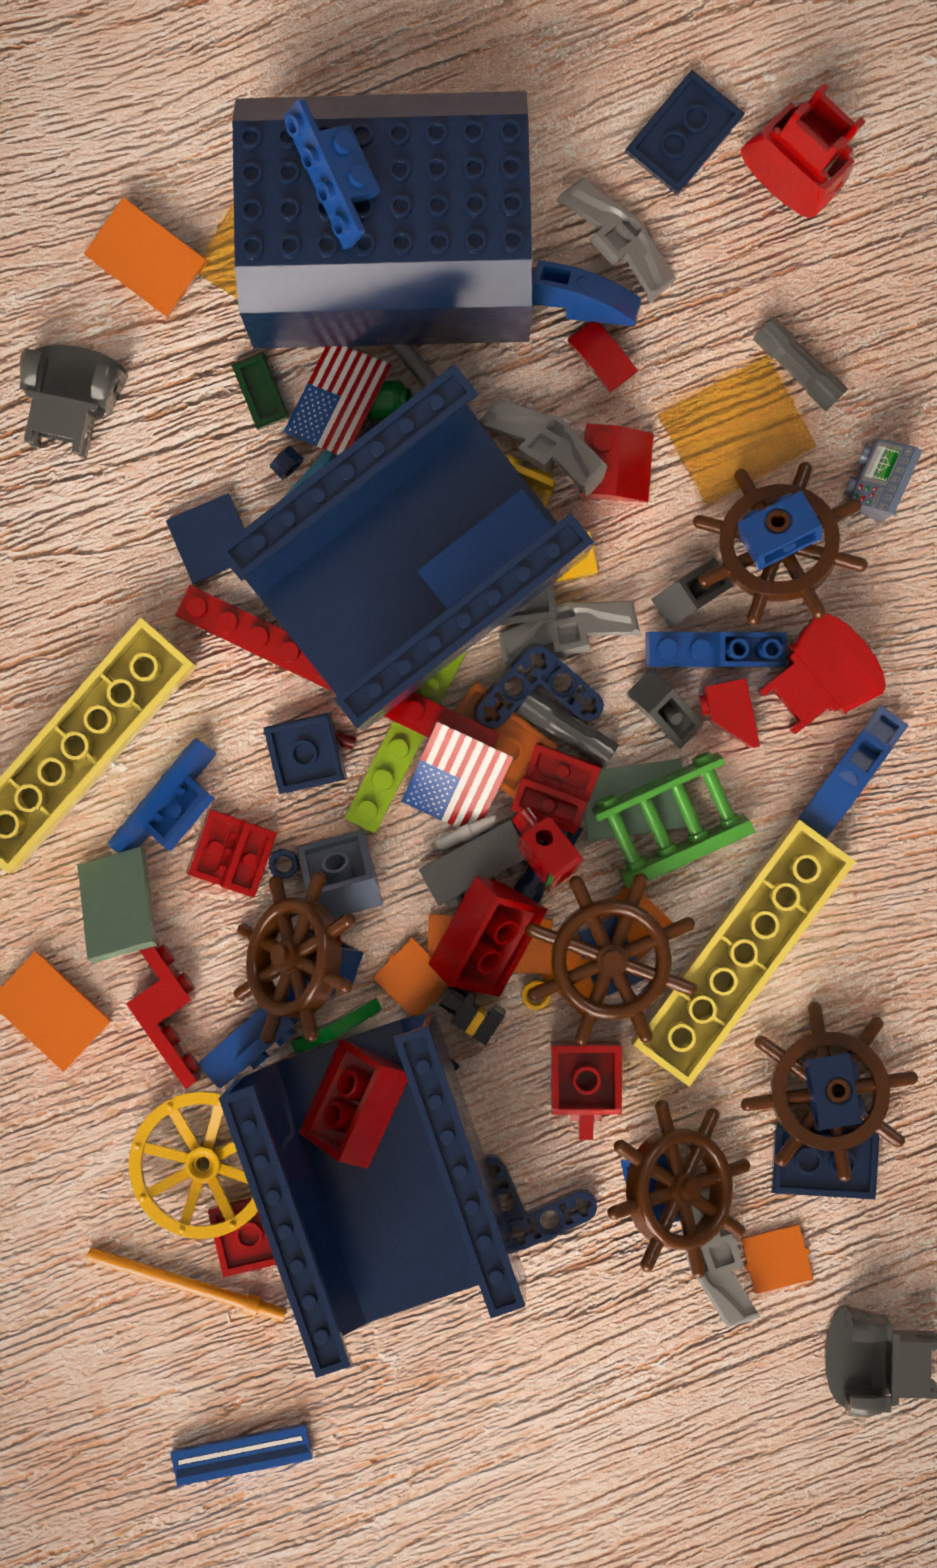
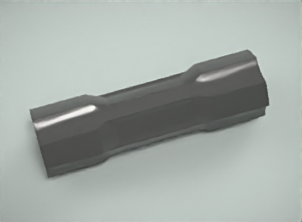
M775 316L754 336L753 340L771 358L776 359L825 411L848 390L831 371L825 369L795 340L793 334Z
M535 689L527 696L516 712L537 727L543 728L578 751L581 756L592 763L602 766V769L605 768L619 744L601 732L590 728L558 707L555 702Z

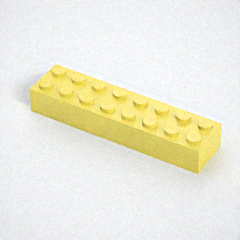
M140 617L0 777V867L8 874L17 872L198 667L194 661L147 620Z
M794 819L678 975V977L694 982L697 986L696 993L689 996L669 988L646 1019L653 1033V1039L648 1043H644L636 1032L630 1040L633 1046L690 1087L856 861L801 820Z

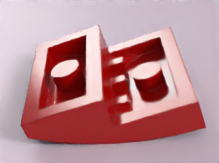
M536 743L525 776L521 779L510 810L520 813L529 807L539 821L549 816L560 829L576 834L597 784L602 766L541 743Z
M209 808L186 874L255 898L277 832Z

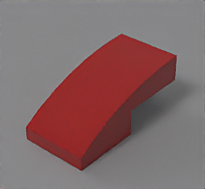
M589 322L567 339L587 368H591L609 393L613 392L638 372L631 360L598 322Z

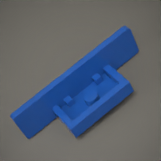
M304 98L298 99L284 116L287 132L293 138L301 156L302 165L310 175L318 200L326 210L335 236L338 237L343 249L352 248L365 233L353 203L373 199L381 190L351 125L319 131Z
M194 738L166 773L161 776L160 780L146 797L138 804L137 808L122 826L117 829L108 841V845L118 853L140 847L151 834L164 848L171 851L215 799L196 779L216 756V752L197 738Z
M291 986L287 1002L295 999L293 986ZM261 1007L199 1062V1067L218 1088H222L249 1065L254 1070L269 1057L266 1050L275 1042L280 1047L295 1034L292 1027L299 1019L281 1017L274 1041L270 1044H265L261 1041V1033L268 1012Z

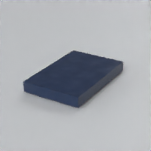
M691 70L626 148L625 153L678 196L741 121L745 113L695 71Z
M775 1123L771 1179L772 1193L876 1200L879 1135L877 1133H874L863 1143L847 1149L852 1177L849 1181L844 1182L838 1178L833 1151L818 1150L801 1144L786 1166L777 1165L775 1157L790 1135L783 1129L780 1123ZM813 1127L811 1130L815 1134L831 1137L829 1129L815 1130V1127ZM843 1127L844 1134L854 1130L855 1127Z

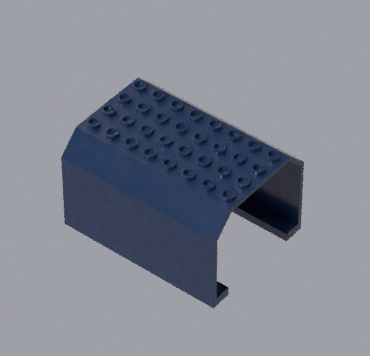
M527 91L235 99L232 120L235 274L239 314L253 348L529 342L532 314V242ZM304 98L319 131L351 125L381 190L373 199L353 203L365 233L352 248L343 249L338 237L335 236L326 210L318 200L310 175L302 165L299 151L293 138L287 132L284 116L298 99Z
M455 364L217 550L241 581L245 579L336 694L334 698L336 703L354 726L362 731L368 729L586 558L594 544L592 538L572 513L559 522L554 519L481 426L468 406V403L474 400L478 393ZM523 489L552 525V528L449 609H446L417 573V570Z
M434 1011L403 1018L344 1039L397 1064L404 1069L408 1080L368 1169L338 1162L298 1133L340 1040L272 1063L236 1079L219 1098L316 1378L351 1367L352 1361L343 1336L366 1323L479 1285L491 1319L526 1307V1273Z

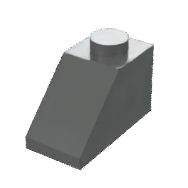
M715 558L682 577L651 599L659 614L670 628L733 587L728 577L706 588L699 586L698 577L719 566Z
M651 669L626 693L635 705L680 749L704 725L676 690Z

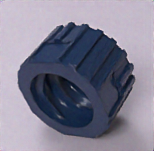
M289 446L274 458L270 468L284 480L300 467L304 458L292 446Z
M286 848L283 850L279 849L269 858V869L273 876H279L282 880L285 878L289 879L299 870L300 860L294 851L287 850ZM281 856L288 857L292 862V867L287 872H281L276 866V862Z

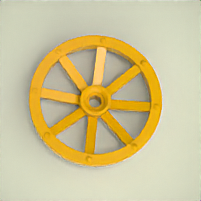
M195 1091L167 1100L146 1117L140 1125L131 1145L129 1176L137 1201L155 1223L183 1237L208 1239L226 1235L246 1224L258 1212L252 1198L249 1204L235 1215L217 1177V1174H221L248 1184L244 1170L222 1163V1159L237 1152L234 1141L218 1150L214 1148L223 1116V1110L219 1101L222 1093ZM195 1104L214 1105L204 1145H200L179 1108ZM168 1114L189 1147L190 1153L147 1142L156 1125ZM146 1153L185 1163V1168L147 1188L143 1173V1155ZM200 1157H206L209 1160V1168H202L200 1166ZM191 1177L193 1182L181 1218L178 1220L165 1212L153 1197ZM207 1181L225 1221L209 1225L191 1224L203 1183Z

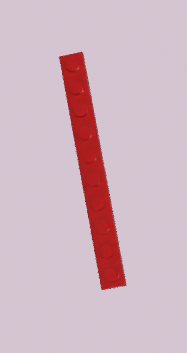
M189 585L175 614L176 617L333 692L285 630ZM414 692L384 715V717L429 739L437 722L492 748L495 747L500 733Z

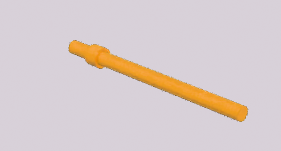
M90 1247L87 1254V1261L243 1309L244 1314L254 1317L259 1314L282 1322L286 1315L287 1308L262 1301L261 1296L252 1293L246 1296Z

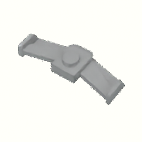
M585 178L580 179L558 197L556 201L560 205L564 203L599 229L590 241L613 266L623 258L627 260L648 294L647 299L650 303L665 292L676 280L670 267L647 232L644 223L634 213H630Z
M499 399L479 420L485 431L489 430L523 442L518 447L519 456L546 473L556 462L582 490L586 497L604 479L607 465L571 428V424L558 416H551Z
M566 601L556 604L557 618L520 623L498 634L506 668L525 647L533 643L541 644L546 648L554 645L556 656L562 658L590 651L588 636H641L633 601Z
M710 1186L702 1188L701 1195L709 1200ZM691 1205L696 1225L704 1214ZM719 1231L711 1241L701 1246L706 1273L704 1277L697 1278L727 1328L760 1318V1315L732 1270L744 1267L734 1235L731 1233L720 1235ZM687 1253L686 1259H687V1262H688V1265H689V1268H690V1271H691L690 1262H689L688 1253Z

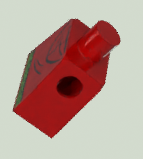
M528 807L512 819L522 833L517 846L548 892L577 872L584 859L551 817L548 816L539 822ZM536 840L544 841L547 846L538 844Z

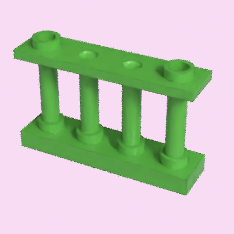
M703 752L692 758V764L619 797L616 794L606 796L597 802V807L591 809L598 822L605 818L609 821L626 859L625 868L618 871L628 890H630L634 877L638 873L645 874L648 881L755 833L751 821L744 814L738 815V813H734L715 771V768L726 764L719 753ZM700 775L703 776L721 817L719 820L720 825L709 830L705 827L702 828L683 784ZM671 789L689 831L688 839L678 844L670 841L652 800V797ZM638 803L658 846L656 849L657 853L645 859L643 856L638 855L620 814L621 811Z

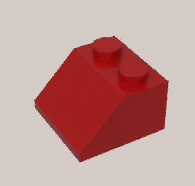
M586 423L584 442L604 461L607 469L603 481L587 497L580 489L579 498L648 503L654 434L624 426Z

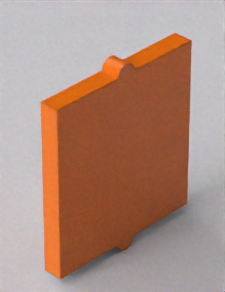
M413 937L396 954H390L389 961L372 977L410 1016L421 1014L431 1003L436 1004L439 1000L438 996L448 987L428 964L432 956Z
M799 1223L741 1238L746 1258L744 1267L746 1270H749L755 1294L814 1279L808 1259L810 1250L805 1247Z

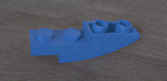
M538 260L536 270H532L533 305L566 308L567 319L635 327L641 298L625 287L595 273L555 262Z
M645 632V667H787L786 632Z
M880 705L798 817V820H801L827 839L909 725Z

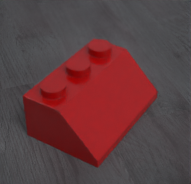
M475 876L428 964L448 986L500 997L532 940V937L528 936L525 932L526 926L529 923L540 925L548 909L502 882Z
M341 1039L298 1133L338 1162L368 1169L408 1082L404 1069L382 1056Z

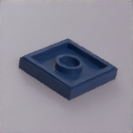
M229 493L165 520L192 584H197L231 569L217 550L245 528Z
M332 712L263 727L279 794L347 779Z

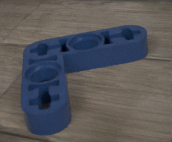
M533 643L519 653L475 704L474 714L481 725L490 729L497 728L511 716L539 683L583 721L597 719L603 711L604 704L601 696L548 648L541 644ZM533 652L537 655L543 652L544 654L541 659L544 661V664L541 667L534 665L528 671V673L534 676L529 681L526 675L517 669L521 665L527 670L532 664V660L529 658ZM560 673H567L571 678V685L565 691H556L553 687L555 676ZM510 677H519L523 682L521 692L516 695H509L505 692L504 686ZM498 691L505 700L511 703L506 707L501 702L495 709L498 716L495 719L489 716L485 720L483 718L486 713L483 708L486 705L490 707L495 706L499 699L494 694ZM576 691L587 700L594 697L591 702L594 706L592 711L589 712L585 709L580 712L583 706L573 697Z
M495 1154L485 1155L487 1162H490L492 1166L498 1165L500 1167L496 1171L499 1184L504 1180L508 1183V1185L496 1187L498 1195L500 1193H509L514 1198V1206L510 1210L504 1211L511 1233H513V1226L518 1225L520 1229L530 1227L531 1223L528 1219L534 1217L536 1228L541 1233L534 1236V1230L532 1229L524 1233L525 1240L521 1242L516 1237L513 1238L518 1251L527 1249L586 1223L595 1216L597 1212L596 1199L587 1189L573 1190L526 1211L502 1158ZM581 1197L583 1201L590 1200L591 1203L587 1205L588 1212L582 1214L580 1210L572 1211L569 1213L572 1220L566 1222L564 1211L559 1205L566 1203L568 1210L576 1206L575 1199ZM552 1210L560 1216V1222L555 1228H545L540 1223V1217L545 1211Z

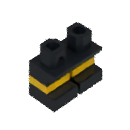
M450 986L439 1006L454 1015L451 1020L452 1024L486 1046L503 1020L506 1010L494 1004L489 1012L475 1003L476 993L474 991L466 994L459 988Z

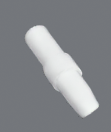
M496 815L480 819L472 824L467 823L459 827L458 830L437 839L438 849L441 852L446 851L463 842L467 843L475 839L476 836L493 829Z

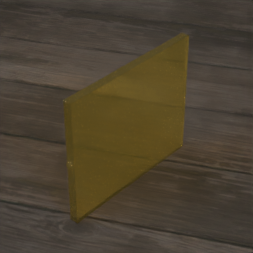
M767 355L658 414V418L680 456V462L685 465L707 506L740 488L734 478V474L738 469L746 470L751 480L754 481L816 447L813 438L794 405L793 398L788 395Z

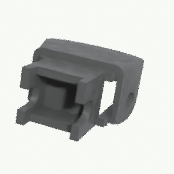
M50 345L35 350L23 349L20 356L21 382L19 389L26 394L27 398H32L24 442L30 443V446L36 449H40L42 438L73 444L72 452L77 453V456L87 459L95 418H103L105 413L112 414L113 407L128 379L126 369L116 360L100 352L82 347Z
M846 1305L837 1308L830 1319L824 1352L825 1374L828 1387L836 1403L842 1405L849 1416L870 1417L882 1413H891V1406L899 1405V1398L937 1399V1383L934 1379H931L932 1349L937 1350V1333L935 1331L893 1330V1324L886 1315Z

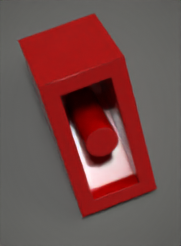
M746 678L703 687V695H698L702 716L708 715L710 723L748 748L760 747Z

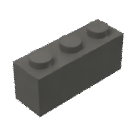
M510 819L419 868L438 906L446 903L447 907L450 908L461 902L465 896L464 892L469 889L475 876L496 881L494 876L504 870L510 875L527 866L524 860L526 858L517 846L520 837Z

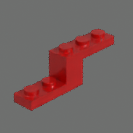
M157 943L156 946L139 951L160 980L130 1000L126 1005L183 1087L187 1089L200 1079L201 1076L198 1071L201 1068L191 1053L185 1055L178 1045L181 1039L176 1030L170 1024L165 1026L162 1021L195 998L192 993L195 987L184 972L179 974L172 963L175 961V958L165 944L159 946Z

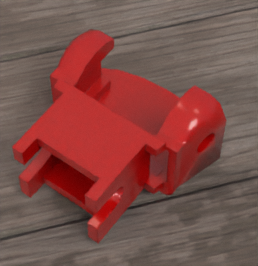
M825 83L816 90L808 103L805 101L795 106L790 102L741 148V156L745 164L770 193L786 206L807 218L815 217L846 183L852 171V165L855 162L850 157L853 149L849 146V143L866 122L862 117L854 122L825 95L829 89ZM839 155V157L836 159V161L833 163V165L830 167V169L826 172L825 169H826V168L835 160V158Z
M826 613L822 619L812 617L791 644L787 646L790 651L787 660L790 664L757 691L761 696H766L773 690L796 718V721L788 729L791 733L797 734L826 709L829 711L833 710L834 712L839 710L841 714H846L850 710L882 695L886 688L882 668L866 642L849 625L839 618Z

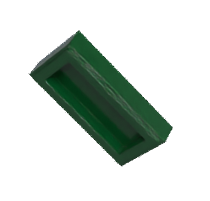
M263 352L231 365L257 430L290 418Z

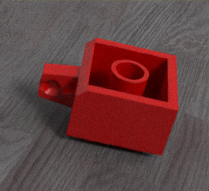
M550 1041L551 1114L570 1115V1121H578L579 1140H593V1121H602V1115H622V1045L620 1041H588L585 1045H578L575 1041Z

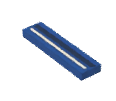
M307 1423L172 1449L170 1453L177 1487L308 1461L313 1458Z

